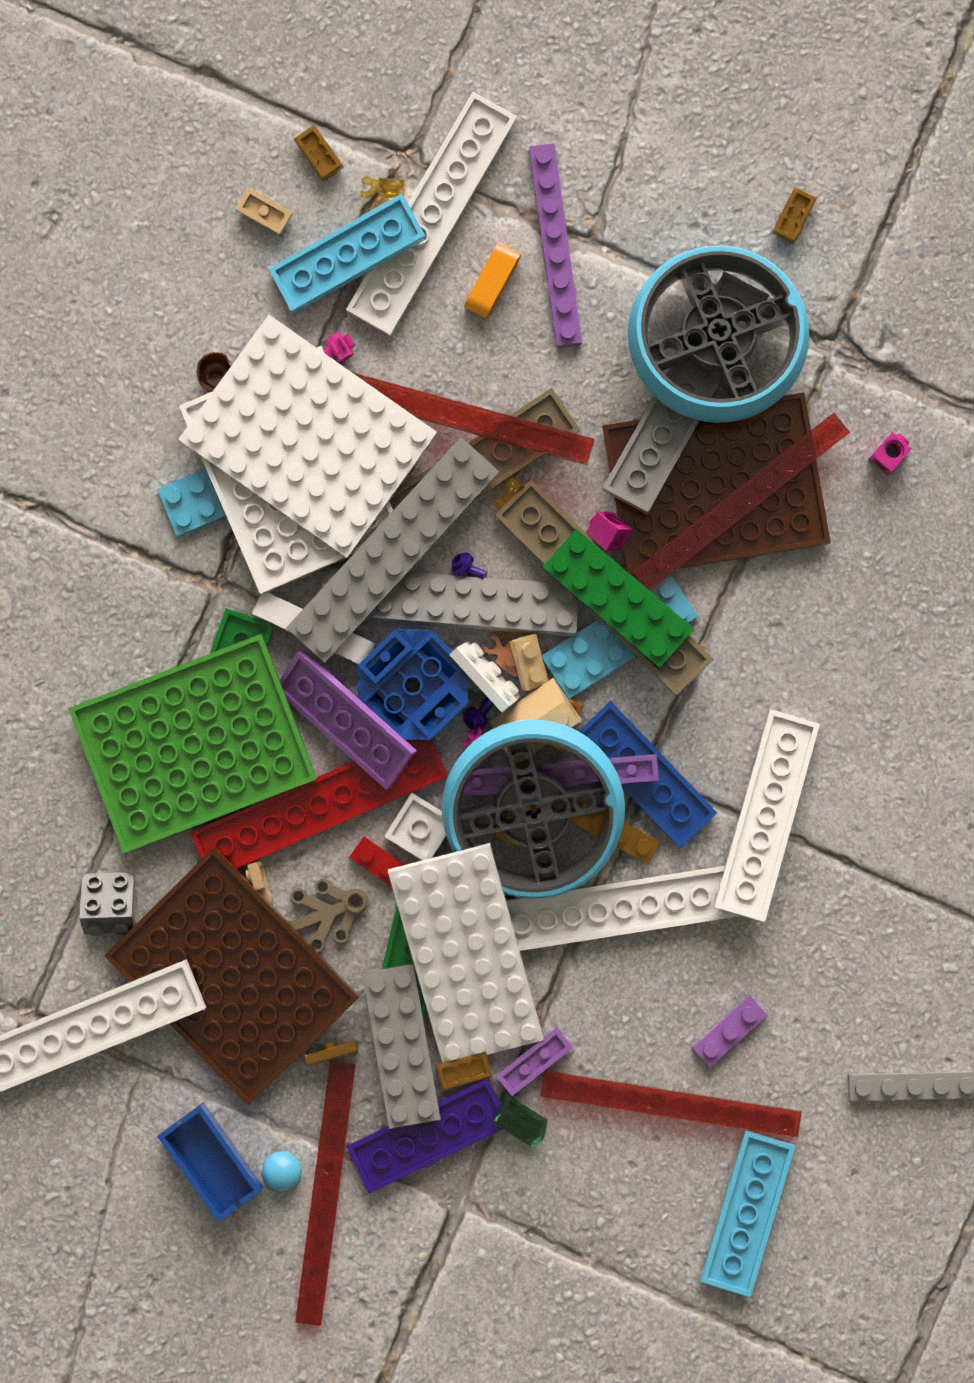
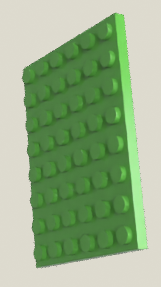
M262 634L68 708L123 854L317 780Z

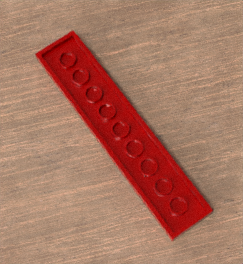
M432 739L406 740L417 751L396 782L388 790L382 787L353 761L318 776L317 780L265 799L194 830L190 834L201 859L216 847L237 869L448 777Z

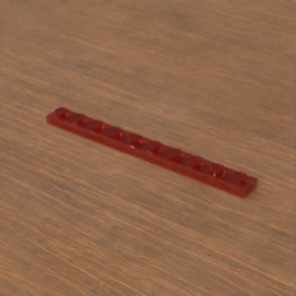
M353 373L420 420L588 465L595 442L594 438Z
M832 413L632 572L633 575L643 586L651 591L846 437L850 431L837 415Z
M330 1061L295 1323L317 1326L322 1324L356 1064Z
M549 1070L544 1071L540 1097L797 1138L802 1114L800 1110Z

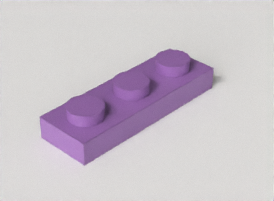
M749 995L692 1048L711 1067L759 1024L767 1014Z
M555 1027L545 1035L543 1041L535 1043L496 1074V1077L511 1096L515 1095L573 1048L558 1027Z

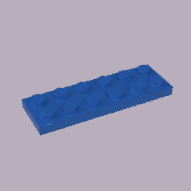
M612 701L608 702L578 731L592 740L608 758L657 754L659 781L623 783L621 785L622 789L679 849L717 814L713 807Z

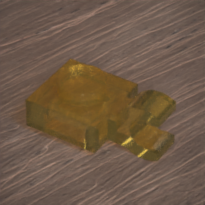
M363 177L361 180L362 184H369L371 186L369 191L360 192L363 198H371L376 193L384 195L383 197L387 199H392L401 193L405 197V180L388 178L376 180L370 177Z

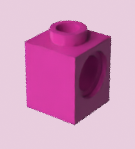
M892 432L869 457V460L888 476L912 448L908 446L909 441L901 434L896 435ZM887 446L896 448L898 453L896 458H891L886 454Z
M597 512L591 518L586 534L606 551H616L623 548L633 529L613 512Z

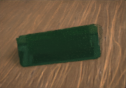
M505 1094L497 1108L492 1123L530 1147H535L545 1137L548 1120Z

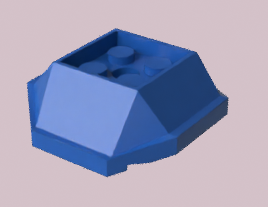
M394 629L357 665V698L404 740H431L468 704V675L449 655L452 651L432 630ZM410 679H417L421 684L420 689L415 693H410L406 690V683Z

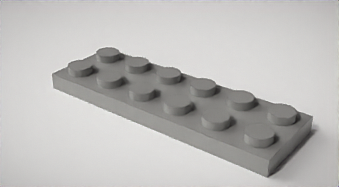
M414 964L362 973L389 1129L441 1120Z

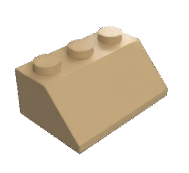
M552 678L492 719L490 723L494 729L515 721L544 720L572 728L583 720L577 714L555 679ZM531 742L534 753L548 744ZM520 755L515 761L519 764L528 757Z

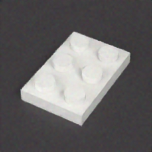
M470 640L465 642L449 655L501 712L505 711L521 698L518 694V688L511 681H506L502 677L500 668L483 656L484 652L478 644L471 643Z

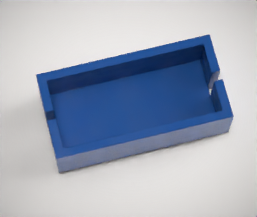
M204 1102L157 1136L217 1222H220L235 1211L240 1204L243 1205L262 1191L263 1185Z

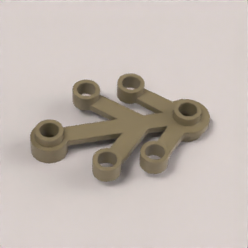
M320 879L315 884L316 892L321 895L329 894L342 901L330 905L306 894L305 890L301 888L294 889L291 893V900L294 903H302L318 911L293 921H287L295 930L322 921L315 937L309 942L312 946L314 940H320L322 947L315 949L317 952H320L325 947L324 940L335 916L346 911L341 926L333 933L336 942L344 943L349 938L348 931L356 914H361L368 908L369 898L363 890L352 889L346 892L331 885L328 880ZM320 882L327 883L328 888L325 892H321L318 889ZM296 891L303 893L304 897L301 901L295 900L294 894ZM353 897L361 899L359 906L355 907L352 905L351 900ZM339 930L345 931L346 938L344 940L337 938L336 934Z

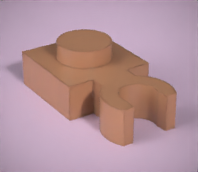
M491 635L490 639L495 641L496 647L488 649L486 646H483V651L488 655L498 656L494 663L515 678L518 672L510 642L503 647L500 639L495 635Z

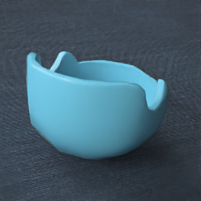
M286 1151L271 1154L264 1162L262 1170L265 1184L269 1189L278 1193L289 1192L295 1188L300 1182L302 1173L301 1164L296 1156Z

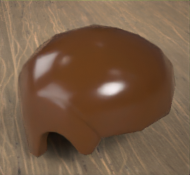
M212 351L203 355L196 369L199 384L207 392H213L232 366V363L224 353Z

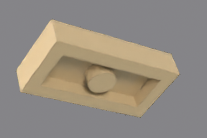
M249 187L236 207V212L281 236L293 216L290 210Z
M531 633L509 641L522 690L528 691L547 683L548 678L537 635Z

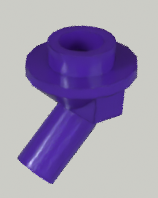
M468 552L459 553L452 560L451 571L457 576L465 577L468 574L483 580L488 574L487 571L472 565L474 558Z
M488 697L485 698L478 710L471 706L464 711V722L468 728L477 731L478 727H481L482 730L487 724L488 718L486 715L494 705Z

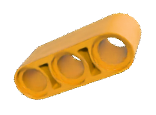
M498 243L471 290L464 308L487 319L515 270L521 254Z

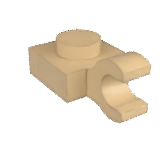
M263 861L250 863L247 865L248 870H246L247 880L272 904L273 896L268 889L269 883Z

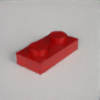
M365 836L349 857L390 887H392L388 869L404 866L402 862Z

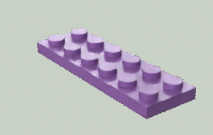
M305 650L298 651L280 679L288 702L382 787L388 790L396 782L417 750Z

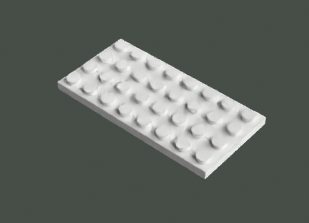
M490 843L388 869L442 1063L485 1051L488 1055L543 1041V1033Z

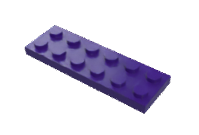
M483 1079L439 1100L438 1106L441 1120L389 1129V1126H385L348 1144L347 1149L368 1193L370 1194L504 1129L495 1123V1118L501 1108V1104L489 1079Z

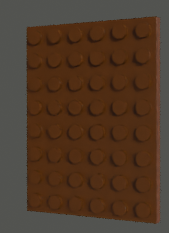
M804 392L784 395L768 409L746 419L720 423L699 421L648 515L614 497L617 516L633 529L623 546L626 571L633 577L831 543ZM641 419L602 425L610 474Z
M216 847L208 852L104 955L129 982L187 959L206 1008L169 1024L247 1105L254 1101L360 997Z

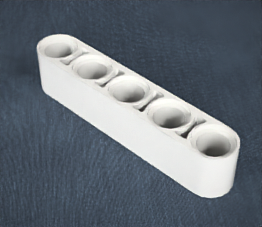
M267 592L260 595L251 614L290 632L286 627L303 609ZM352 633L334 654L358 665L374 650L376 644Z

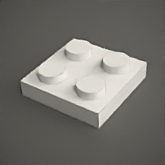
M411 793L384 837L421 860L431 859L446 836L442 811Z

